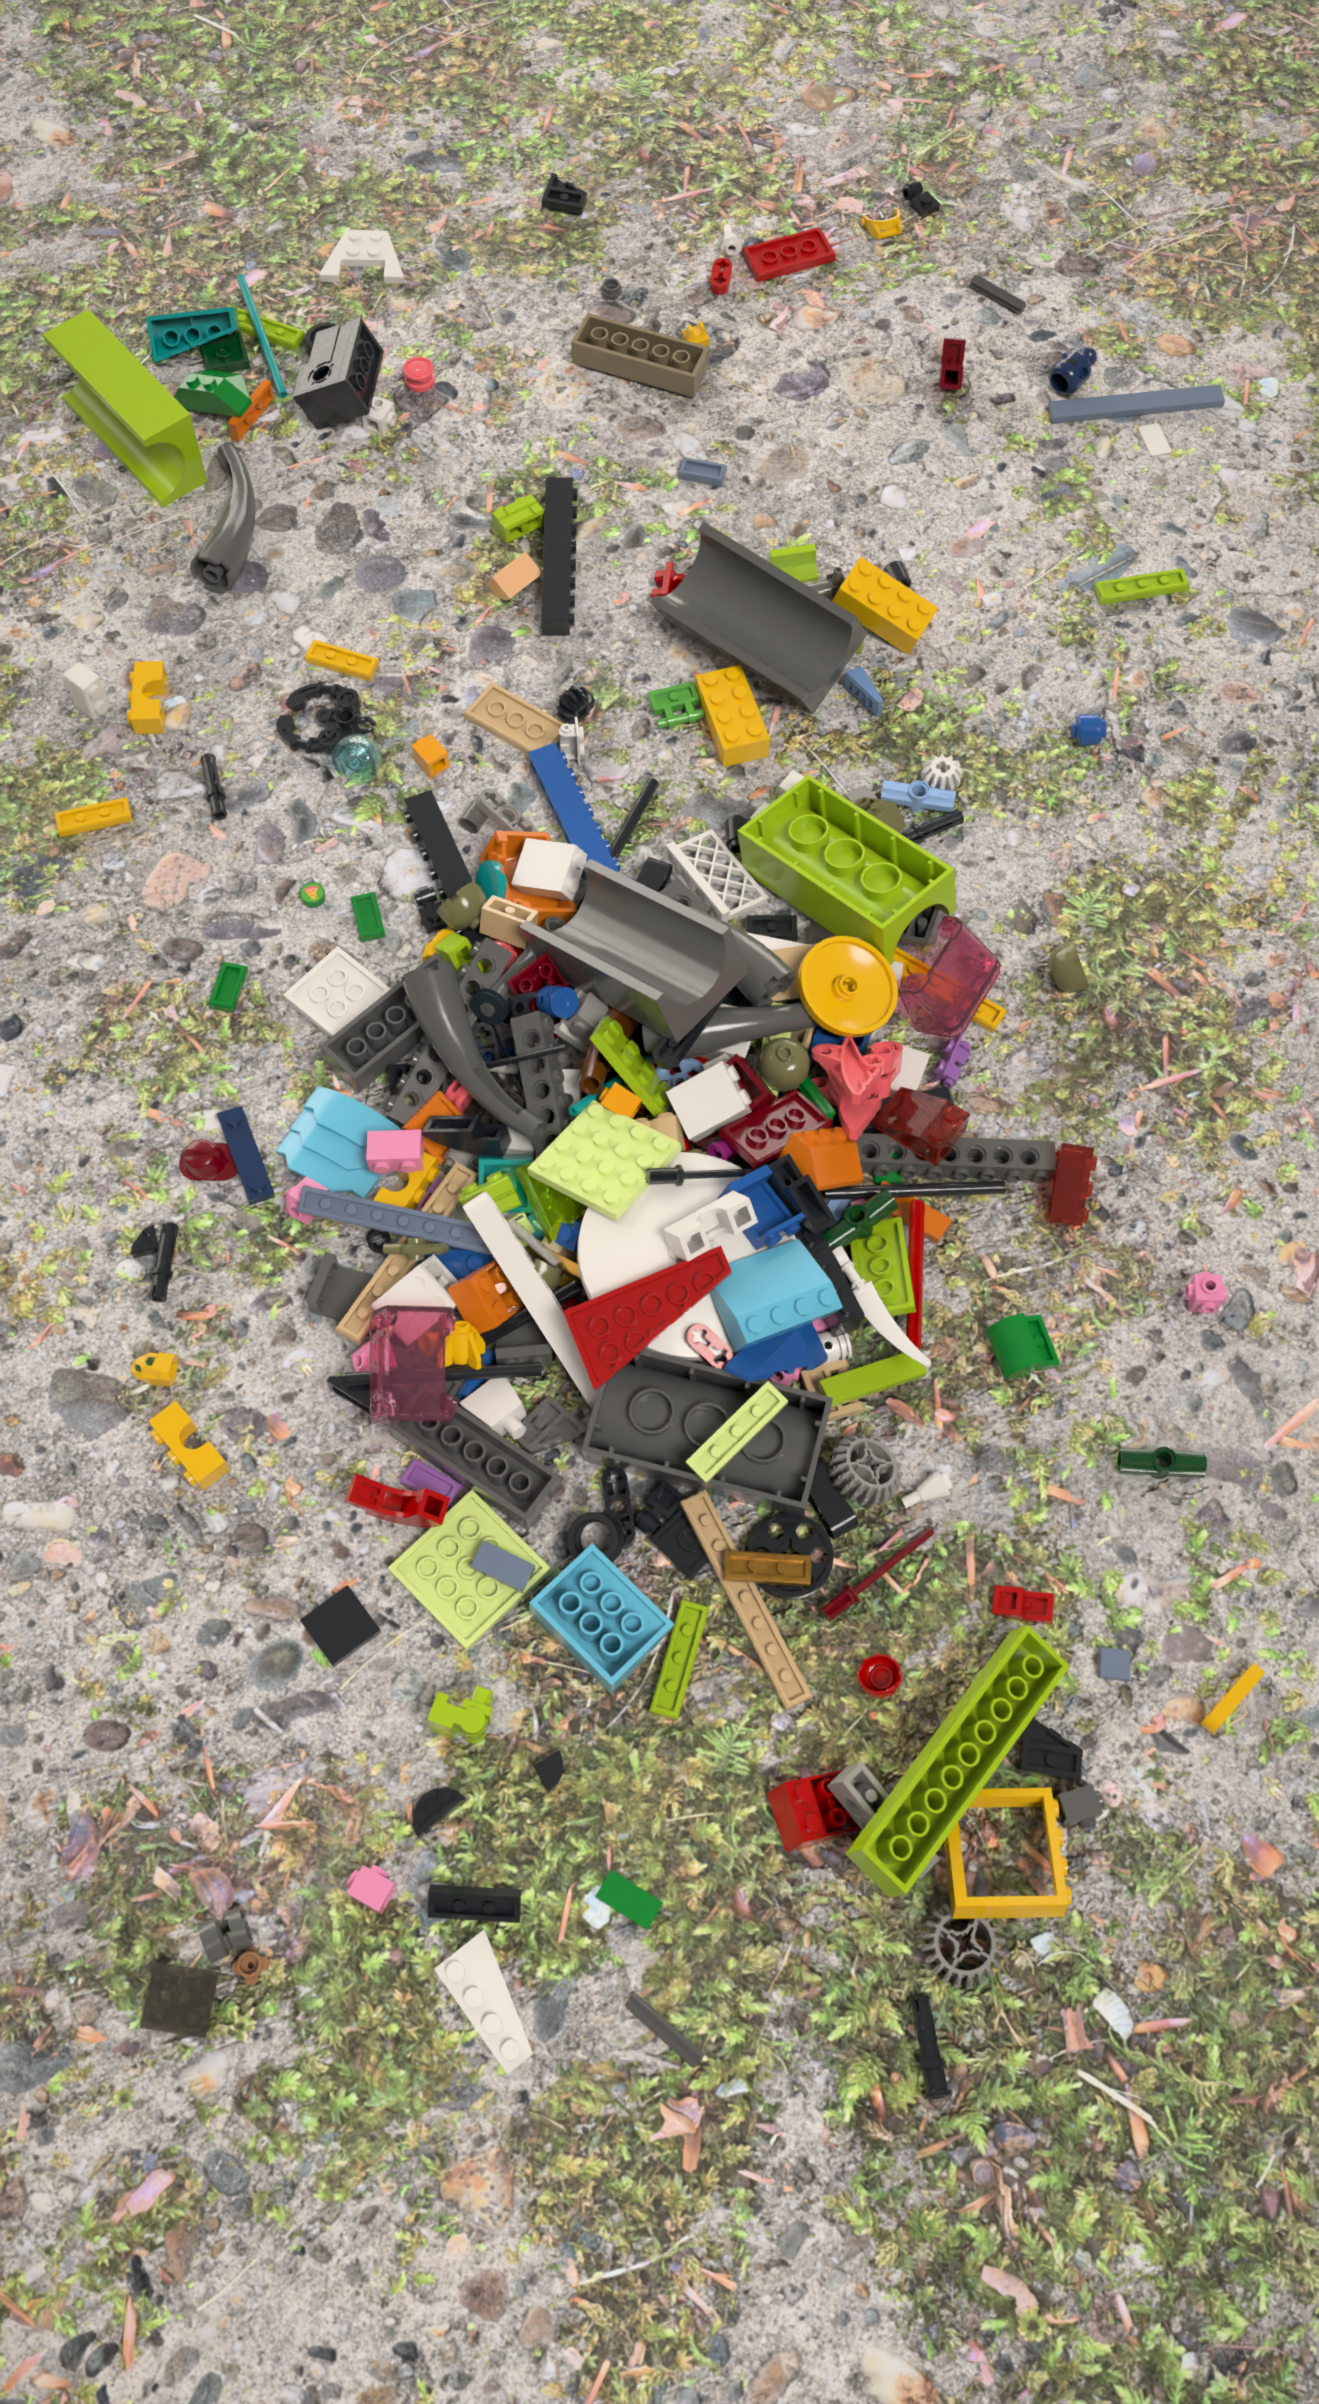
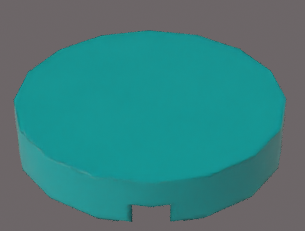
M497 860L483 861L476 875L475 882L482 888L487 901L492 895L505 899L507 879L505 873H501L500 868L503 867Z

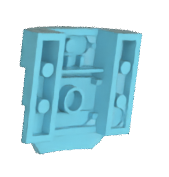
M318 1086L305 1103L303 1112L290 1128V1132L277 1148L276 1154L286 1158L290 1171L304 1178L307 1176L328 1188V1191L337 1193L348 1192L356 1197L366 1199L383 1175L370 1172L366 1161L367 1131L402 1129L363 1103L340 1092Z

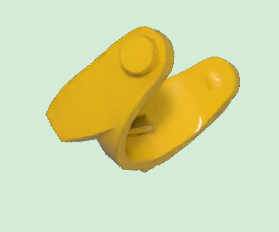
M894 208V217L887 220H871L867 216H862L861 225L875 239L902 234L900 209Z

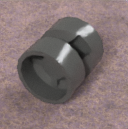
M240 1906L223 1913V1917L220 1920L213 1917L198 1924L200 1939L211 1963L227 1957L231 1949L239 1952L254 1944L249 1924Z

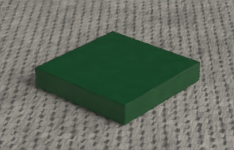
M241 332L224 335L199 345L206 370L233 373L251 369Z

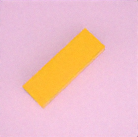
M313 640L305 655L306 663L366 681H371L379 666L378 658L318 640Z
M127 797L54 813L60 837L133 821Z

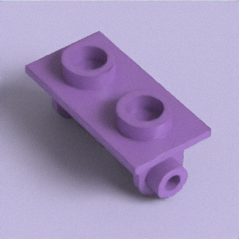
M962 1033L953 1039L949 1038L942 1047V1052L944 1053L933 1068L934 1076L931 1083L941 1080L943 1081V1086L952 1088V1086L957 1084L962 1069L956 1066L955 1063L961 1067L964 1066L971 1051L970 1044L966 1041H961Z

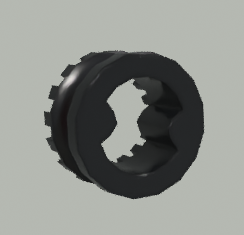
M371 1229L366 1235L368 1247L374 1253H383V1245L385 1243L378 1245L377 1242L372 1243V1240L380 1235L382 1239L386 1238L385 1243H392L390 1233Z

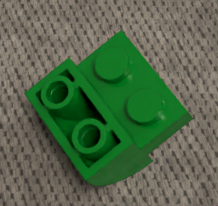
M1024 1313L1012 1315L992 1324L985 1330L1004 1380L1025 1377L1031 1372L1053 1369L1060 1364L1041 1314L1026 1317Z

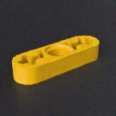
M1253 1662L1200 1724L1213 1734L1266 1672Z

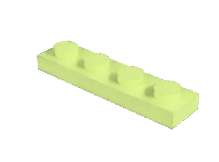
M767 1381L686 1461V1464L707 1484L788 1404V1400Z

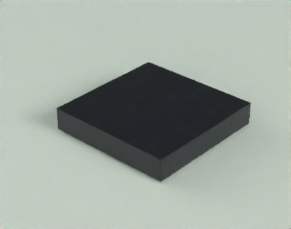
M682 1508L649 1538V1542L688 1581L709 1563Z
M348 1585L300 1619L333 1668L381 1633L377 1624Z

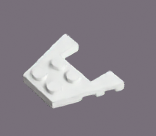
M345 230L320 272L321 282H340L342 266L385 267L384 283L404 284L403 274L388 231Z

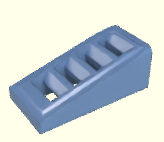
M860 666L845 673L844 687L874 716H881L883 699L864 668Z

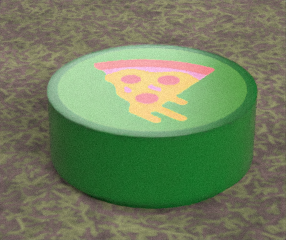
M307 883L300 890L301 901L306 907L316 908L325 902V890L319 883Z

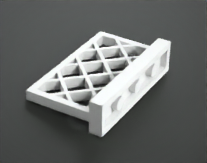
M712 829L677 845L674 841L666 844L662 861L673 865L672 874L712 908V916L728 922V920L768 901L769 897ZM710 839L715 845V849L701 846V843ZM686 849L695 851L696 856L695 858L685 856L682 851ZM699 852L712 855V862L698 859ZM716 857L727 859L729 866L715 863ZM696 865L709 868L710 874L699 873ZM713 870L726 872L727 878L723 879L712 876ZM730 874L741 876L744 880L743 883L729 880ZM710 883L725 886L724 892L713 890ZM727 887L742 890L741 896L726 893ZM744 891L755 893L758 898L754 900L744 898ZM724 901L739 903V906L730 910Z

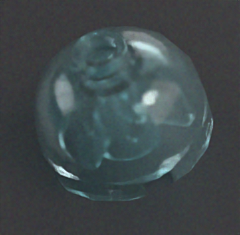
M359 733L350 734L342 738L335 746L331 755L337 772L341 776L344 773L347 777H350L348 781L357 784L369 782L379 771L382 762L381 750L377 743L367 735Z

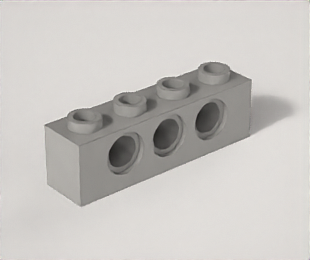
M862 1761L847 1766L827 1785L862 1830L889 1795ZM937 1854L934 1855L917 1880H920L940 1860Z

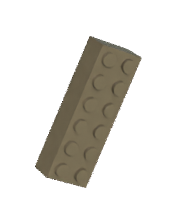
M587 313L571 342L572 363L694 398L709 368L710 347Z

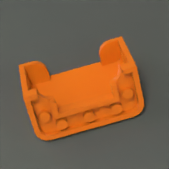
M495 831L481 855L480 865L486 860H497L501 863L503 867L500 868L501 873H505L507 879L505 900L538 911L537 926L539 927L542 926L549 916H557L563 919L565 923L569 922L577 913V907L573 901L523 894L511 885L526 838L551 841L549 833Z

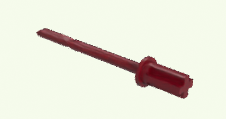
M933 1527L926 1529L855 1587L852 1588L845 1584L843 1591L820 1609L821 1614L830 1622L851 1605H858L860 1603L858 1595L935 1534Z

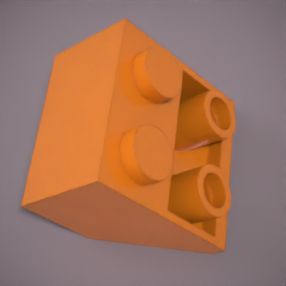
M496 1259L462 1277L447 1288L464 1321L474 1326L479 1334L498 1327L525 1306Z

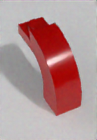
M355 1474L352 1477L344 1502L366 1510V1514L385 1521L412 1527L431 1528L443 1524L450 1497L428 1488L417 1491L396 1489Z

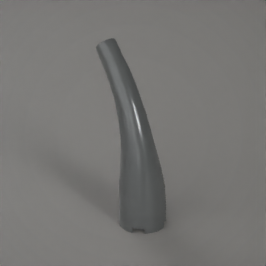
M231 442L221 444L217 454L223 468L229 472L232 479V497L218 524L209 534L190 564L193 577L196 578L198 576L205 583V589L218 594H224L226 590H231L240 577L251 548L255 526L253 485L243 458L235 444Z
M689 907L730 927L749 969V972L735 987L753 1006H769L774 1002L771 999L780 990L784 993L795 978L793 971L763 943L723 920Z
M452 962L436 963L437 967L426 969L421 967L404 974V977L401 979L415 1017L427 1039L458 1082L484 1109L503 1124L532 1142L539 1141L547 1129V1122L530 1110L523 1109L513 1101L487 1069L471 1030Z
M802 1003L756 1007H719L683 1059L695 1058L740 1043L820 1025L808 1014ZM642 1025L645 1051H652L653 1057H649L648 1061L655 1064L654 1051L664 1036Z

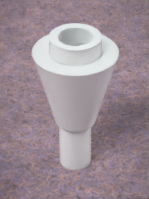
M726 224L723 226L724 235L721 251L725 256L733 257L741 251L742 244L732 232L731 226Z
M937 1470L916 1491L901 1498L904 1507L908 1508L920 1501L950 1496L949 1489L953 1488L947 1474H940Z

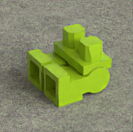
M476 1686L471 1700L464 1698L461 1707L452 1705L449 1695L438 1691L427 1719L430 1732L453 1740L455 1734H457L470 1744L480 1743L487 1734V1726L491 1727L494 1720L492 1708L494 1701L492 1697L493 1691Z

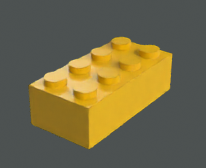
M861 556L832 600L855 615L863 626L907 655L916 645L938 610V607Z
M741 664L695 675V688L700 698V708L704 710V719L722 766L727 767L768 757L770 737Z

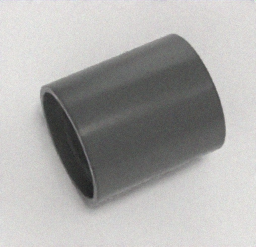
M473 800L460 818L459 823L466 831L476 834L488 817L477 807L476 800Z

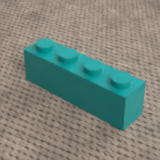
M235 307L146 316L154 363L231 332L240 331L237 308Z

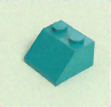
M505 1154L504 1157L479 1155V1185L487 1182L486 1177L495 1172L501 1171L502 1174L508 1172L521 1198L522 1205L505 1213H532L533 1177L528 1175L527 1169L533 1163L532 1155Z

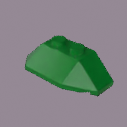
M215 370L190 373L178 387L174 396L185 409L241 417L252 404L242 374Z

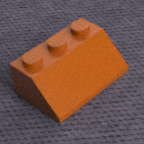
M841 1127L791 1133L778 1158L780 1159L789 1153L803 1176L809 1174L818 1191L861 1184L864 1180L857 1142L849 1139Z

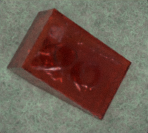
M901 1086L871 1122V1125L937 1167L966 1131L970 1114L949 1100Z

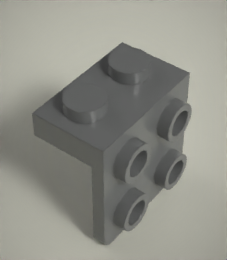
M325 1252L323 1259L318 1260L315 1266L313 1283L309 1284L305 1291L304 1298L310 1312L341 1321L374 1275L339 1266L336 1255Z
M535 1320L496 1341L495 1354L497 1365L541 1362L542 1368L553 1366L551 1345Z

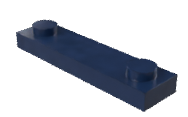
M242 1106L216 1113L249 1206L275 1198L273 1187Z

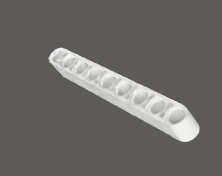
M484 1191L463 1205V1209L593 1410L598 1390L595 1391L563 1313L564 1310L542 1275L535 1270L534 1267L536 1266L487 1191Z

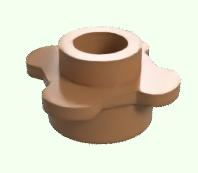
M250 1946L244 1949V1953L238 1958V1961L233 1963L232 1971L243 1976L246 1984L255 1985L262 1971L269 1968L270 1961L267 1957H261L257 1953L256 1948ZM252 1962L254 1966L249 1969L248 1964Z

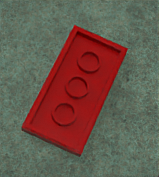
M820 227L742 248V255L757 282L836 261V254Z

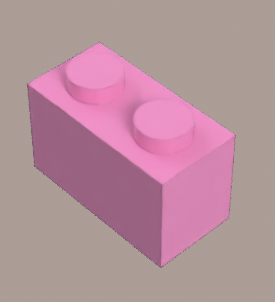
M421 1130L367 1131L366 1161L370 1172L386 1174L389 1171L413 1173L418 1170H424V1139Z

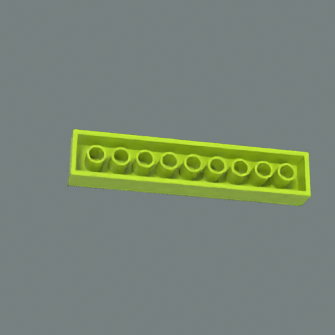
M1028 1624L1008 1634L845 1853L889 1898L908 1893L1070 1667Z

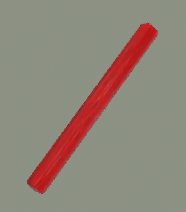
M914 1199L911 1200L909 1207L908 1260L916 1312L906 1314V1336L920 1350L922 1339L925 1202Z

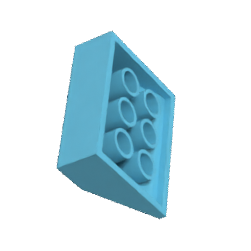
M799 1239L729 1263L732 1274L710 1292L735 1352L829 1317L843 1308L831 1280Z
M593 1543L529 1602L530 1613L610 1694L637 1669L674 1626V1623Z

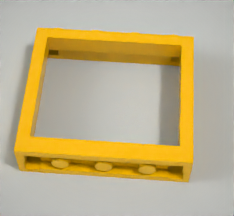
M982 1789L969 1808L1042 1807L1055 1896L967 1897L958 1822L944 1841L952 1919L1064 1917L1068 1905L1072 1904V1893L1070 1886L1065 1885L1064 1876H1067L1068 1872L1067 1859L1065 1856H1061L1060 1846H1063V1832L1061 1827H1057L1056 1818L1059 1817V1804L1057 1799H1053L1052 1789Z

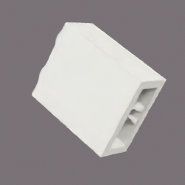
M526 838L511 885L523 894L573 901L579 887V880L584 869L583 865L586 863L587 854L574 844Z
M721 1061L666 1092L689 1140L697 1142L752 1112L749 1104L752 1103L745 1089H740L737 1083L740 1077L733 1065L729 1066Z

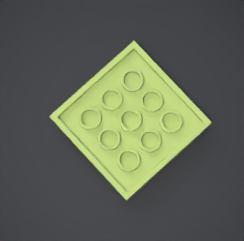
M593 1100L527 1168L528 1175L617 1221L649 1186L645 1179L646 1169L666 1168L681 1151V1143L626 1115H616L603 1108L600 1102Z
M471 1490L445 1514L442 1525L431 1527L388 1567V1570L451 1636L468 1651L551 1571V1568ZM483 1541L535 1565V1570L523 1593L471 1569L470 1565Z

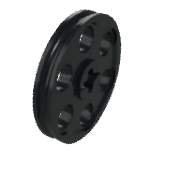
M793 1513L778 1514L768 1518L758 1526L750 1539L748 1552L765 1549L769 1553L787 1554L789 1541H791L793 1555L811 1556L813 1551L822 1550L827 1555V1560L823 1564H817L811 1559L813 1584L808 1588L792 1585L772 1587L770 1584L757 1583V1585L768 1594L779 1599H803L817 1592L827 1581L834 1561L833 1546L826 1531L813 1519ZM773 1525H778L784 1530V1535L779 1539H774L769 1536L768 1529ZM800 1526H808L812 1530L813 1535L809 1539H801L798 1537L796 1530Z

